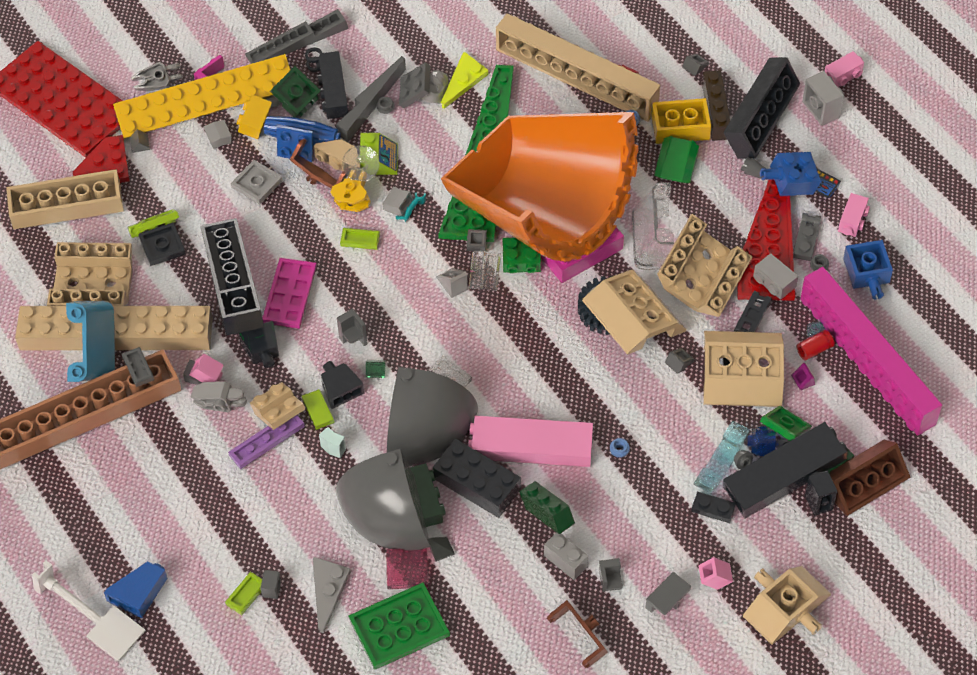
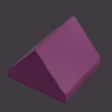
M805 363L791 374L800 390L815 385V378Z

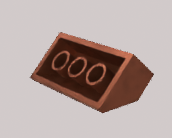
M885 439L829 472L837 489L835 504L846 516L911 478L898 444Z

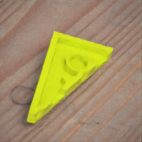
M463 52L442 98L441 104L444 109L488 75V69L466 52Z

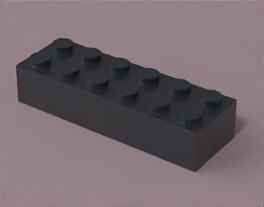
M772 57L767 60L723 132L737 159H746L747 157L756 159L801 84L787 57Z

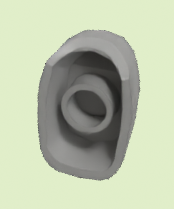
M434 70L430 73L429 94L421 98L423 101L441 103L449 85L447 74L439 70Z

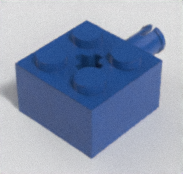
M811 152L777 153L770 165L771 169L762 168L760 171L761 180H775L780 196L813 195L821 183Z
M883 240L847 245L843 260L853 289L869 287L872 299L876 300V295L878 299H881L884 293L880 285L890 283L893 272Z

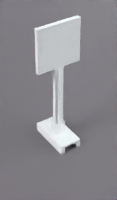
M45 560L43 562L44 571L40 575L35 572L32 574L34 590L39 594H42L46 588L50 591L53 590L92 620L96 626L86 637L119 662L146 630L114 605L103 617L58 583V580L54 578L52 564Z

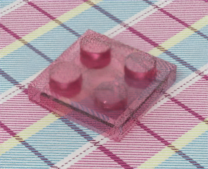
M427 548L410 551L386 549L387 589H408L420 583H424L425 587L428 588Z

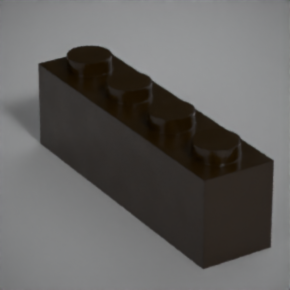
M721 70L704 71L702 89L704 98L707 101L710 117L712 141L727 140L723 132L730 122L722 73Z

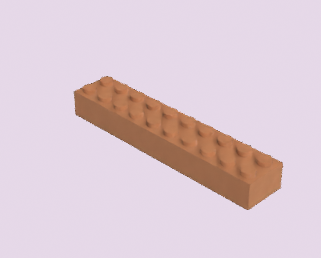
M162 349L145 357L154 376V381L136 387L125 365L0 419V469L181 391L179 378L164 350Z

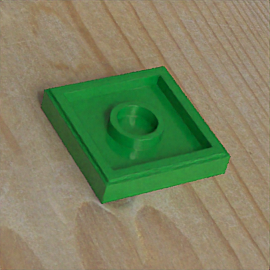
M778 406L768 412L760 420L762 424L789 441L809 431L812 427L809 423L782 406Z

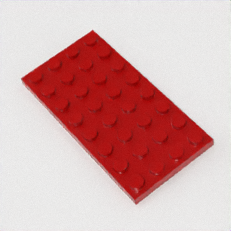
M39 41L35 42L0 71V96L85 158L104 138L112 137L121 129L113 104L123 100Z

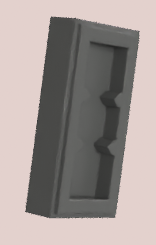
M140 347L122 354V358L136 387L154 381V376Z

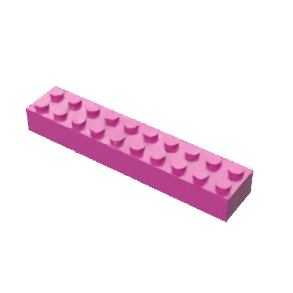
M824 267L805 276L801 293L802 303L808 306L813 316L817 320L819 319L825 330L830 332L838 346L847 352L849 359L858 365L860 372L870 379L872 386L881 392L884 400L892 405L895 413L903 418L907 427L914 431L917 436L937 424L942 408L940 401Z

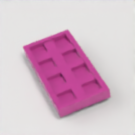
M279 258L262 317L263 323L273 321L274 325L300 329L317 268L316 263Z

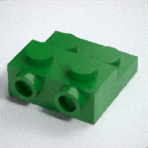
M502 238L503 273L541 272L540 253L517 238Z

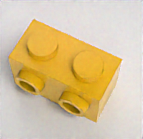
M251 95L250 100H246L244 103V114H240L237 120L239 125L238 132L258 139L270 112L272 102Z

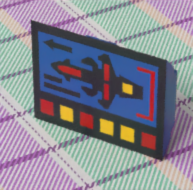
M817 168L821 183L815 192L830 198L837 190L841 180Z

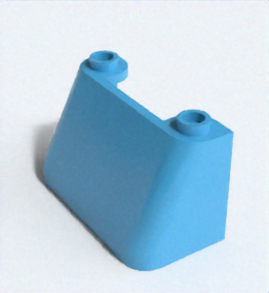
M74 301L66 303L68 319L74 323H82L83 362H75L68 367L67 382L93 380L114 371L115 325L113 305L107 301Z

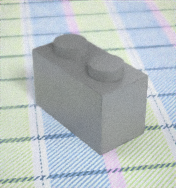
M771 253L755 265L753 275L755 280L763 284L772 295H776L780 300L797 287L798 275Z
M556 532L544 544V556L573 580L588 567V555L562 534Z

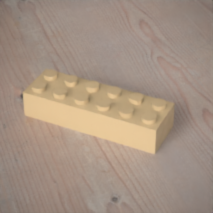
M117 169L6 187L9 217L13 229L124 211Z

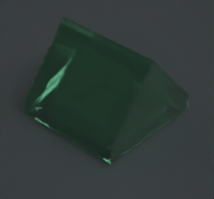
M366 360V377L385 378L386 360Z

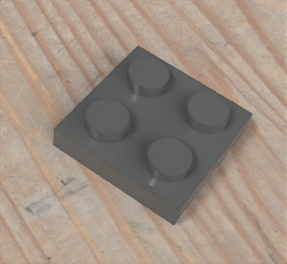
M426 62L400 78L399 106L402 108L408 107L429 94L431 66Z

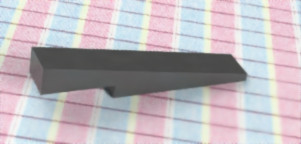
M337 9L309 25L306 21L245 53V56L250 64L280 55H286L349 28L345 18Z
M403 56L355 98V107L336 124L338 133H341L343 140L346 142L350 141L377 107L379 99L385 97L404 73L406 64Z

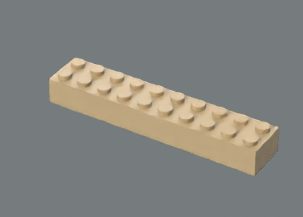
M506 14L496 26L497 51L624 111L635 110L640 115V118L647 122L651 119L652 102H659L660 84L642 77L638 73L627 70L623 66L612 63L608 59L597 56L593 52L582 49L578 45L567 42L563 38L552 35L548 31L537 28L531 23L522 21L516 16Z
M20 306L15 336L19 350H83L82 323H74L68 319L66 306ZM113 306L115 350H133L138 347L141 350H210L213 323L210 306Z

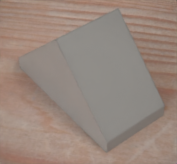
M451 268L436 276L451 298L468 290L466 271Z

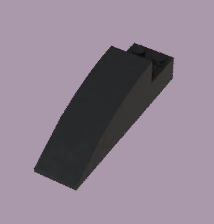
M237 218L200 226L226 336L263 328L262 313Z

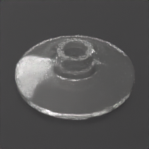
M355 146L349 149L343 158L344 172L355 181L370 180L379 169V158L376 152L367 146ZM363 163L365 166L363 168H359L358 164Z

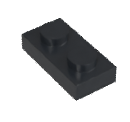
M697 491L691 512L730 523L736 503Z

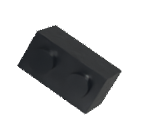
M828 471L815 472L808 478L805 498L814 516L832 511L837 489Z

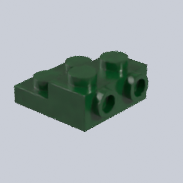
M294 66L270 92L283 103L282 107L291 116L296 118L298 115L300 117L304 115L308 110L306 106L309 103L313 105L319 99L317 95L321 90Z

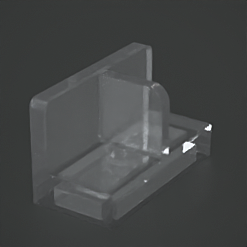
M489 251L472 252L469 289L497 291L500 253Z

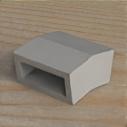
M224 120L203 126L213 149L231 144V134Z
M393 187L382 203L383 210L403 216L407 207L413 201L410 191Z

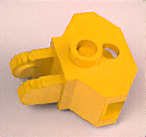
M351 170L347 179L344 178L343 182L332 186L330 193L334 197V202L341 210L360 212L369 208L371 201L364 188L367 179L366 172H361L359 179L355 180L356 171Z

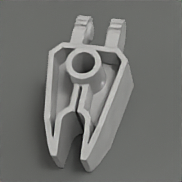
M158 62L131 77L132 81L145 80L144 83L133 87L137 91H154L169 88L170 82L180 80L183 76L182 74H175L168 77L167 72L180 68V65L175 63L165 66Z
M225 381L203 382L194 386L191 394L194 404L203 409L228 413L231 411V407H243L247 403L243 391L232 388Z

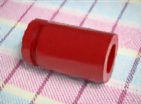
M823 330L796 345L797 352L806 361L834 347V340L829 331Z

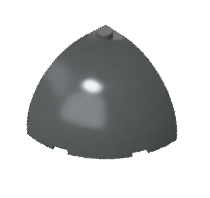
M398 367L389 416L387 452L400 449L410 467L413 464L429 463L439 459L455 439L462 442L463 437L470 431V423H474V418L478 412L476 399L464 386L448 377L425 370Z
M400 449L364 460L349 469L339 479L336 486V495L340 507L348 522L364 538L389 549L398 548L410 551L431 547L415 476Z

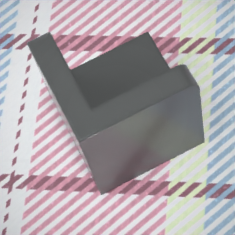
M620 558L599 561V575L603 592L623 588L620 574Z

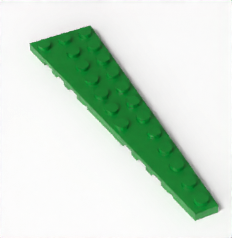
M495 66L490 86L488 87L486 98L482 104L481 113L478 116L466 154L471 150L476 152L478 143L508 117L514 66ZM452 196L438 234L439 239L467 241L468 229L487 230L486 242H494L496 225Z

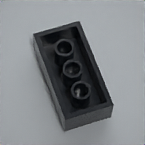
M457 439L451 443L432 467L436 481L498 518L521 490L520 476Z

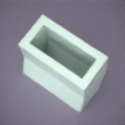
M327 427L319 434L320 445L327 453L341 459L346 450L345 438Z

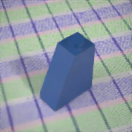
M145 562L104 591L106 601L142 618L168 579L165 568L158 563Z

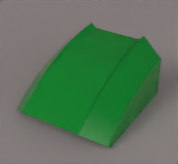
M672 136L664 138L654 176L681 183H690L698 158L699 145L693 140L689 141Z

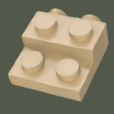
M282 382L272 385L269 391L255 396L253 401L250 402L254 414L273 430L305 410L304 404Z

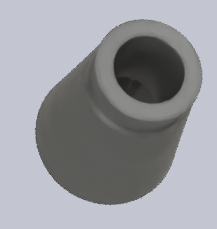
M747 157L741 170L744 171V174L761 179L760 171L765 167L753 157Z

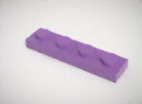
M296 415L274 430L267 426L229 451V457L242 469L304 428V422Z

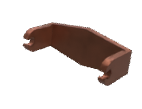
M301 139L290 161L308 174L306 177L307 182L311 179L310 184L315 185L319 181L331 189L332 186L343 182L344 178L348 176L350 169H344L337 181L322 168L299 156L307 142L306 139Z
M566 600L547 616V620L552 623L569 610L573 613L599 647L582 662V665L588 668L608 653L592 632L600 624L592 614L583 621L568 600Z

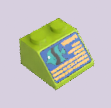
M361 133V172H366L367 175H397L398 144L380 133Z

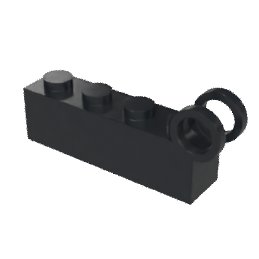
M309 48L305 52L306 67L311 72H321V74H318L319 85L323 86V88H320L321 99H325V102H322L323 113H327V119L346 116L348 114V105L339 51L322 53L319 48ZM311 52H318L320 54L319 57H308V54ZM316 63V68L310 67L309 64Z

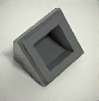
M137 129L130 136L132 153L150 150L148 134Z

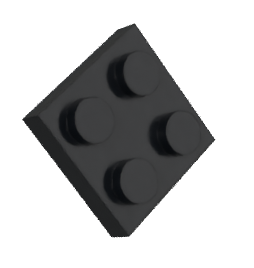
M174 222L138 234L150 266L186 255Z

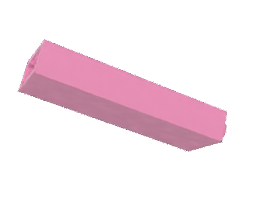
M475 416L474 423H470V435H473V439L469 440L468 446L493 461L590 467L593 423Z

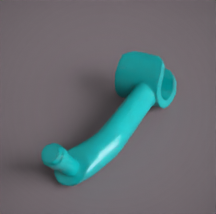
M416 192L415 199L407 207L405 216L397 215L396 220H405L406 222L415 206L426 202V193L422 197H418Z

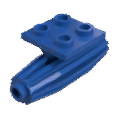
M268 116L265 120L264 134L277 138L278 157L290 159L298 143L304 138L307 142L299 156L312 162L313 147L316 143L341 139V133H338V129L317 121L287 116Z

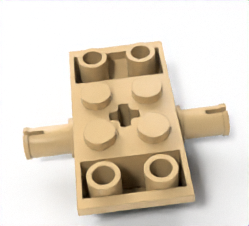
M803 566L788 569L776 580L764 569L756 573L754 579L765 589L756 597L743 614V617L771 645L798 623H802L813 635L822 628V624L810 613L830 597L831 593Z

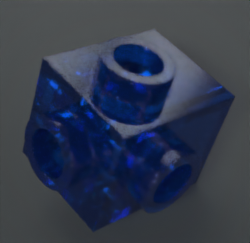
M766 426L752 428V435H748L747 446L751 447V454L765 456L775 450V431Z

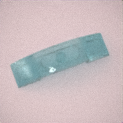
M734 421L730 423L721 443L706 467H703L695 480V486L712 494L734 462V456L740 451L750 429Z

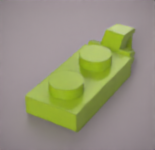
M172 209L139 221V223L130 225L127 228L132 238L139 237L138 234L144 232V230L158 228V225L163 223L167 225L176 222L175 219L179 218L176 210Z

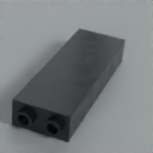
M823 422L724 478L723 488L731 500L736 503V507L743 517L747 518L807 484L809 476L813 473L829 471L845 462L848 449L844 442H840L837 439V434L833 427H829L826 422Z

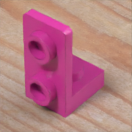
M218 55L205 66L199 68L194 73V79L208 77L224 68L223 57Z

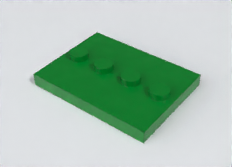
M420 583L348 615L349 621L374 670L450 636V632L424 583Z

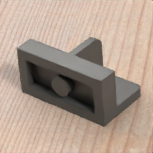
M353 308L337 317L339 339L343 344L347 341L354 343L358 340L363 346L368 344L366 325Z
M672 572L648 596L645 608L651 613L657 609L663 615H666L672 608L677 609L679 607V601L691 590V585L675 572Z

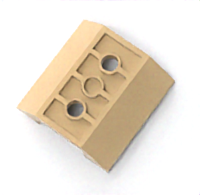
M691 214L657 275L664 290L697 312L719 317L752 256L738 246L732 250L724 246L704 231L707 226L705 222ZM703 251L709 253V260L703 257ZM687 280L692 282L693 289L687 287Z
M57 242L54 257L57 265L54 288L49 289L47 306H66V303L74 301H107L113 306H125L128 303L133 272L131 243ZM74 281L78 282L76 286H69ZM110 282L116 283L113 287H107V284Z
M633 269L603 280L582 300L627 355L641 350L646 339L665 331L670 337L686 331L681 322L645 280Z
M704 331L705 381L703 386V405L782 406L784 386V343L782 333ZM727 358L730 364L723 366L719 363V360ZM761 359H766L769 362V365L767 367H762L759 365L758 361Z

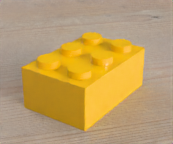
M706 98L652 102L651 117L656 144H662L664 138L669 136L689 141L710 140L711 123Z

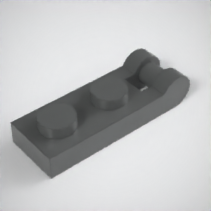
M808 213L802 214L793 258L811 261L821 216L816 215L814 217L809 216ZM806 223H811V224H814V225H813V227H812V226H807Z

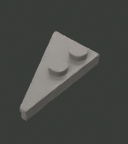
M313 557L318 630L324 633L351 571L350 568Z

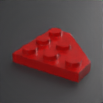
M123 135L104 138L75 168L73 176L117 169L120 183L129 182Z

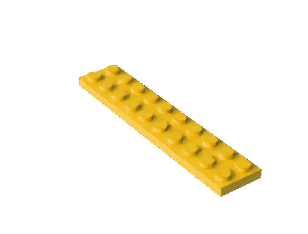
M284 54L114 103L113 106L123 138H129L137 129L147 133L243 105L246 100H250L251 95L262 99L273 96L270 92L271 89L290 71V67Z

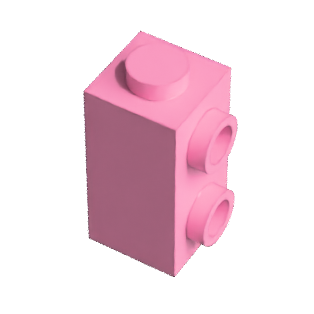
M852 51L825 66V72L833 79L837 87L844 86L848 81L861 76L864 61Z
M853 193L850 194L840 220L838 232L856 237L858 230L862 231L865 220L862 219L864 216H868L870 206H867L869 198Z

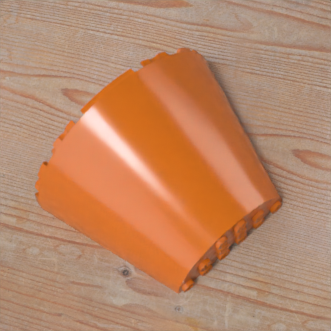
M634 113L508 116L478 143L476 152L471 150L441 180L453 197L544 257L564 262L571 261V259H581L582 255L591 254L608 239L617 227L614 225L616 219L622 218L625 212V205L629 202L631 195L628 192L631 189V178L636 177L638 164L636 159L638 145L634 141V135L638 136Z

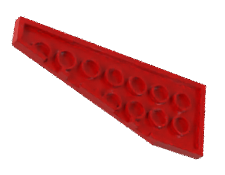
M774 179L768 180L763 198L742 249L751 255L752 258L737 284L738 300H749L754 291L759 292L763 297L768 296L772 300H780L753 277L755 265L770 253L794 272L790 196H780ZM795 288L781 300L794 301Z

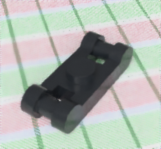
M754 291L734 332H756L766 310L771 304L772 298L768 296L763 297L759 292ZM758 302L762 305L761 307H758L755 305V303ZM745 323L751 326L749 330L743 328Z

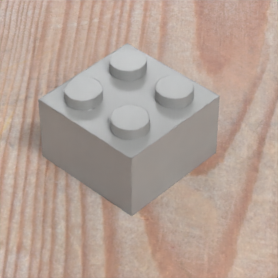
M825 71L807 78L802 99L803 104L821 126L839 119L844 98L843 91L834 84L833 79Z

